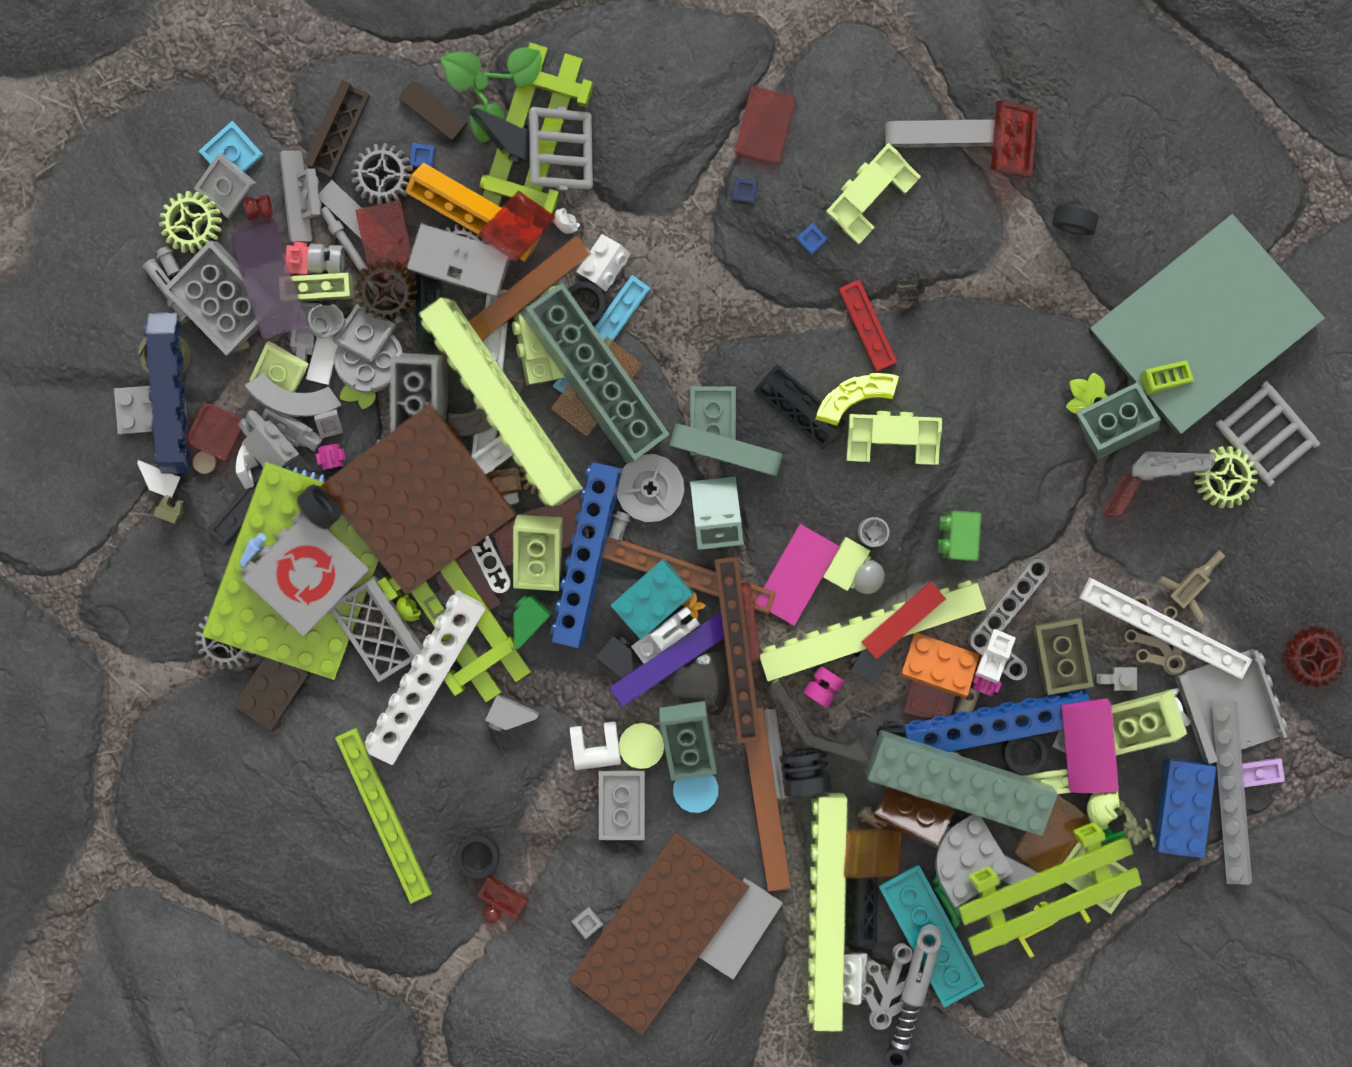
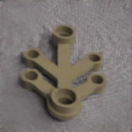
M1135 596L1132 598L1136 601L1140 600L1142 604L1150 607V602L1146 597ZM1173 606L1164 607L1162 614L1167 616L1166 611L1171 608L1173 615L1169 618L1174 620L1178 614L1177 609ZM1133 629L1124 631L1123 639L1126 642H1138L1158 647L1163 656L1150 654L1146 649L1140 648L1134 654L1137 661L1162 665L1164 671L1170 675H1178L1184 671L1186 661L1181 655L1182 649L1174 646L1173 650H1171L1168 642L1154 635L1152 637L1137 633ZM1129 632L1134 633V638L1132 640H1128L1127 634ZM1141 651H1144L1146 654L1143 660L1139 659ZM1173 659L1177 661V665L1174 668L1170 666V661Z

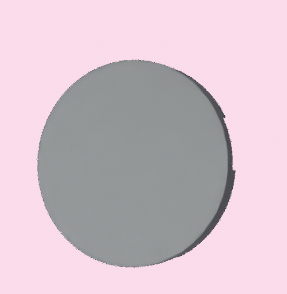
M392 334L373 364L338 345L334 365L339 378L349 388L363 393L378 392L390 386V358L397 353H403L399 341Z

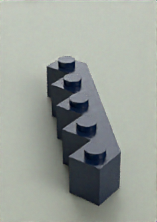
M177 313L148 314V322L144 323L143 327L148 352L146 366L149 369L150 377L149 400L152 402L153 420L151 422V430L154 433L155 440L154 463L158 465L161 474H189L191 452L186 442L189 422L184 412L186 388L182 381L184 358L179 347L182 326Z

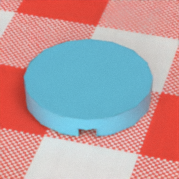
M713 775L675 780L673 794L676 802L682 809L693 813H700L708 810L715 803L718 797V784Z

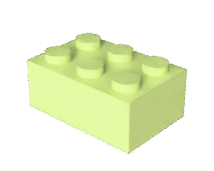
M1172 690L1111 705L1116 755L1176 741L1187 734Z

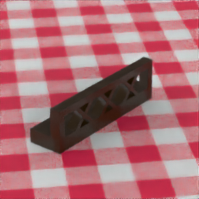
M341 80L304 161L307 167L333 178L369 100L370 95L354 88L350 83ZM351 93L363 97L359 106L350 108L348 100ZM350 114L352 119L350 126L341 129L339 125L340 117ZM340 134L343 142L340 147L332 150L329 141L331 137ZM331 155L333 164L329 171L318 166L323 157Z

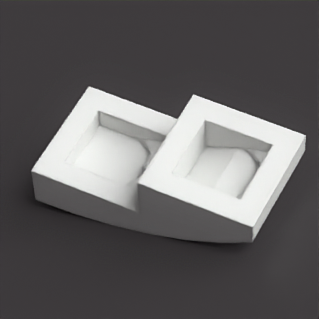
M994 629L975 675L998 683L1005 662L1010 656L1015 637Z

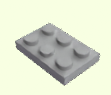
M150 386L114 389L118 434L152 432L151 422L153 415L152 402L149 400ZM185 398L184 412H185L186 417H187L186 398Z
M599 770V840H645V770Z

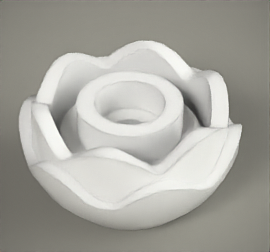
M565 208L556 210L554 214L555 225L565 234L576 232L580 224L576 223L575 216L568 214Z

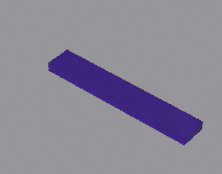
M721 612L610 686L609 690L619 705L623 707L724 638Z

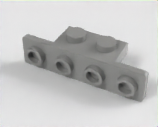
M281 151L280 162L290 242L312 241L310 218L320 215L321 201L318 197L319 181L315 169L304 170L301 151Z

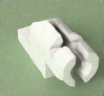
M687 606L648 633L642 640L637 641L631 646L643 663L666 650L700 625L696 618L686 625L681 623V620L691 613Z

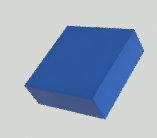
M412 143L409 166L419 168L422 163H425L433 168L436 147Z
M811 223L796 240L812 256L828 238Z

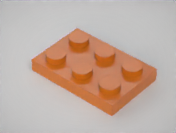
M914 633L900 676L966 698L980 654L919 633Z

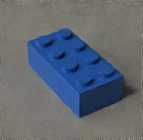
M1164 758L1154 831L1156 840L1154 850L1161 853L1204 858L1216 766L1207 763Z

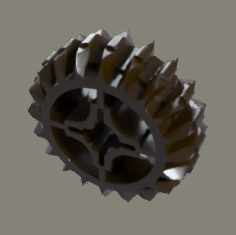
M385 258L383 265L380 259H376V267L371 262L367 263L368 270L365 268L360 270L363 276L356 277V281L360 284L354 286V290L360 291L355 295V298L363 299L359 306L364 307L367 305L365 313L369 314L371 311H374L373 318L377 319L379 314H382V320H386L387 314H390L391 319L395 320L396 312L401 317L404 316L403 308L409 311L411 309L409 303H414L416 300L412 296L417 294V289L412 287L416 285V280H408L413 273L411 271L404 273L406 265H402L399 269L397 267L398 260H395L393 265H389V258ZM378 273L393 274L387 279L374 276ZM368 280L373 284L372 286L377 292L374 299L370 297L367 290ZM398 280L404 286L405 294L403 298L399 296V292L395 289ZM391 283L390 290L385 293L383 292L380 296L382 288L389 286ZM383 300L397 303L391 306L380 305Z

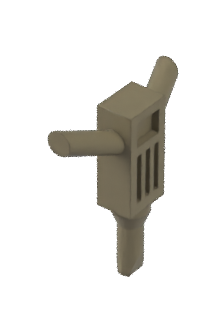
M1218 550L1205 565L1193 568L1179 584L1164 576L1160 577L1156 583L1171 589L1172 591L1168 597L1182 609L1188 605L1199 622L1204 618V614L1194 598L1211 581L1209 577L1212 570L1223 560L1225 555Z

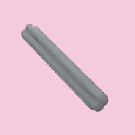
M775 709L764 710V718L777 799H786L788 796L784 795L782 781L786 779V774L781 772V767L784 766V763H780L779 756L783 754L777 714Z

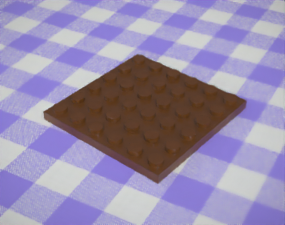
M431 403L320 486L339 505L343 516L406 595L516 515V512Z

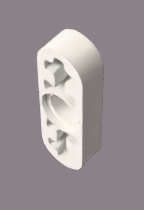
M486 536V541L483 545L486 550L490 547L492 552L484 553L480 557L478 552H483L480 546L474 545L471 549L491 589L497 593H503L510 588L511 579L490 537ZM487 556L496 558L497 564L493 569H488L484 566V559ZM501 568L502 572H499L498 575L501 579H506L507 582L504 583L505 588L495 587L494 583L497 582L495 575L490 578L488 573L495 572Z

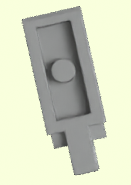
M295 302L290 341L291 353L296 354V357L307 363L308 355L313 354L316 336L309 331L306 319L309 311L319 304Z
M267 406L265 407L262 418L265 421L270 419L289 443L296 447L299 445L306 446L313 451L320 446L323 438L317 433L312 432L311 428H308V426L291 416L280 414V412L272 410Z

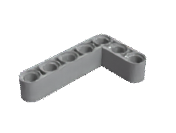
M1029 560L968 636V644L978 654L983 655L994 630L988 625L989 619L996 616L999 620V625L995 629L1002 632L1049 573V567L1044 560ZM1035 563H1039L1042 567V572L1037 576L1032 573V566ZM1020 581H1025L1028 589L1025 593L1021 594L1017 590V585ZM1009 598L1013 601V608L1010 611H1005L1003 609V602ZM982 634L985 642L982 646L977 647L974 644V638ZM1011 652L1005 662L1002 673L1013 680H1020L1025 677L1027 667L1022 660ZM1014 663L1020 665V672L1017 675H1011L1010 667Z

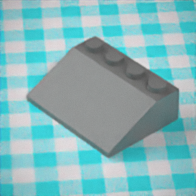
M209 241L162 289L226 356L264 326L281 309V306L219 242Z

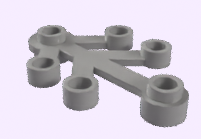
M903 943L897 944L893 948L894 962L887 983L880 972L881 966L876 961H869L865 966L866 972L873 977L882 995L879 1005L873 995L874 988L867 982L862 983L861 995L866 999L871 1009L869 1022L877 1030L888 1028L892 1017L902 1012L901 1009L904 1007L901 997L898 1003L889 1007L891 1000L903 993L906 980L898 985L896 984L903 964L908 963L913 956L911 948ZM903 949V954L898 956L899 950ZM876 965L875 971L870 972L871 966ZM869 987V991L864 994V988ZM882 1014V1019L877 1021V1017Z

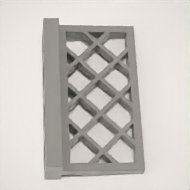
M375 575L342 596L330 610L377 681L380 682L412 662L417 654L421 655L423 645L407 621L400 617L396 610V604L393 600H389L378 584L380 580ZM367 590L371 596L369 604L356 602L357 594L360 591ZM352 596H354L353 601L347 600V599L351 598ZM341 603L351 604L350 617L341 615L336 606ZM355 606L368 608L366 620L353 617ZM371 609L382 613V624L368 621ZM343 619L349 620L348 626L346 625ZM352 621L365 624L362 635L352 633L350 630ZM367 625L381 627L378 639L365 636ZM383 628L394 631L396 634L394 642L381 640ZM364 640L377 643L375 654L364 651ZM380 644L393 646L391 658L378 655ZM396 647L406 649L410 657L403 661L394 659ZM377 659L390 662L389 669L381 675L375 667Z

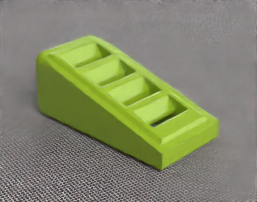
M1187 360L1146 369L1140 374L1146 396L1194 382ZM1178 368H1180L1183 376L1181 380L1177 371ZM1168 371H1171L1174 380L1173 382L1171 381ZM1159 374H1162L1164 384H1162Z

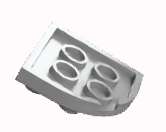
M972 814L958 822L944 834L939 842L935 859V870L938 881L953 907L959 906L979 893L970 883L969 874L990 866L1000 881L1013 873L1012 868L981 816Z

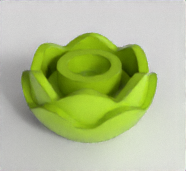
M408 595L401 596L398 599L396 610L400 617L408 622L418 620L421 611L416 609V602L409 599Z

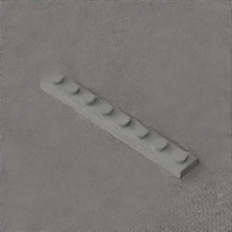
M1237 701L1212 702L1216 757L1218 760L1217 773L1227 884L1249 885L1252 883L1238 706Z

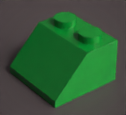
M533 595L528 598L526 596L522 597L514 606L517 608L514 612V643L517 649L521 648L552 615Z

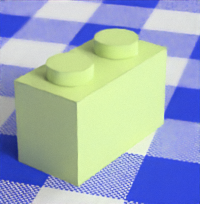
M844 537L823 578L848 591L849 587L853 589L856 572L865 563V560L871 559L868 556L870 550Z

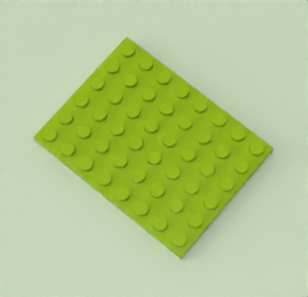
M265 462L202 636L334 680L349 637L331 610L303 636L242 580V575L244 574L242 569L244 567L240 565V560L249 540L256 538L259 533H262L266 536L263 548L267 544L271 546L277 540L275 538L277 533L284 527L288 529L293 524L292 518L300 511L296 501L298 495L309 485L321 486L324 483ZM341 513V517L327 530L369 568L344 594L346 595L373 577L379 560ZM257 554L251 561L255 563L260 558V555ZM366 589L357 594L356 602L363 603L367 593ZM352 596L351 598H349V599H347V600L353 601L354 596ZM341 603L336 606L341 615L350 617L351 604ZM355 606L353 613L354 618L358 617V614L361 609L360 606ZM343 619L346 625L348 626L349 620ZM354 621L351 622V631H353L354 625L356 623Z

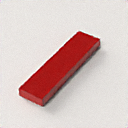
M860 279L839 288V293L875 372L897 363Z
M930 581L866 636L861 643L875 659H878L945 601L946 598Z

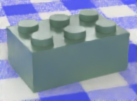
M705 701L660 708V726L671 781L717 774L716 758Z

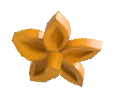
M695 592L689 597V600L687 599L681 604L684 608L688 607L691 611L690 615L696 618V620L698 619L697 610L703 609L706 606L702 602H697Z

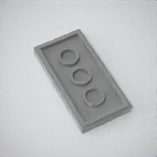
M746 877L743 878V881L750 887L699 956V958L731 979L735 978L783 904L781 900Z

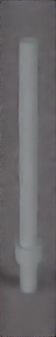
M327 206L322 208L320 213L328 223L329 231L344 246L345 251L359 272L362 268L368 270L366 264L344 233V227L339 220L336 221ZM368 280L367 284L369 285L373 293L376 295V289L372 286L373 284ZM383 300L381 305L391 306L392 303L389 300ZM396 312V319L392 321L393 323L398 325L401 322H403V320L400 317V315Z

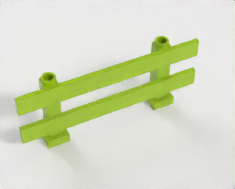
M530 43V49L539 50L541 53V69L537 78L531 84L524 87H516L506 121L524 128L536 87L553 92L549 109H555V107L560 106L566 107L567 110L571 98L577 100L578 106L587 108L593 83L583 79L582 84L576 83L583 59L565 53L558 77L541 72L548 48ZM545 118L541 131L560 132L564 119ZM539 140V154L553 155L557 141ZM497 148L490 174L487 176L483 175L480 181L479 188L484 189L483 197L497 206H500L502 196L519 201L515 216L532 225L537 207L543 208L545 215L553 217L560 196L559 192L549 189L547 194L542 192L543 186L532 185L530 182V168L524 186L508 182L513 162L509 161V156L502 154ZM539 163V177H547L550 164Z
M454 560L441 569L440 572L455 593L458 590L480 601L485 607V611L476 625L492 649L478 658L466 641L456 658L463 669L457 673L453 669L446 674L444 681L456 696L466 689L464 684L471 680L485 702L501 693V690L486 670L487 668L501 660L515 682L529 674L531 670L516 650L514 639L511 636L507 637L463 570ZM390 575L378 581V584L390 601L402 595L400 586ZM425 581L411 591V593L435 627L437 618L443 615L446 609ZM451 634L444 635L442 639L444 641L449 640Z
M1092 822L1073 830L1075 839L1084 847L1086 853L998 891H996L995 886L1000 884L999 878L990 866L969 874L970 883L980 893L981 898L958 907L962 921L966 925L987 916L990 925L989 930L968 938L974 956L996 946L1007 944L1015 938L1102 901L1110 900L1116 895L1142 885L1136 867L1111 878L1108 871V864L1133 854L1129 838L1126 836L1101 846L1100 841L1105 840L1104 831ZM1091 872L1094 881L1093 886L1008 922L1005 921L1002 909Z

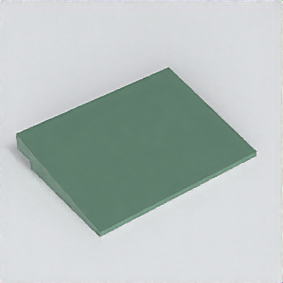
M1231 214L1089 329L1133 384L1138 382L1143 391L1144 388L1140 374L1144 370L1180 361H1188L1194 379L1193 383L1147 396L1157 414L1166 420L1176 434H1182L1325 319V317L1239 220ZM1178 368L1177 371L1181 380L1183 376L1180 368ZM1168 371L1171 381L1173 382L1174 380L1171 371ZM1159 374L1161 382L1164 384L1162 374Z

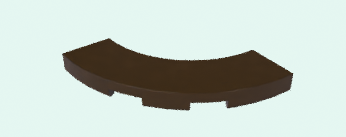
M507 377L520 396L525 380ZM484 408L463 414L449 413L447 425L457 437L473 436L493 428L486 418L488 414Z

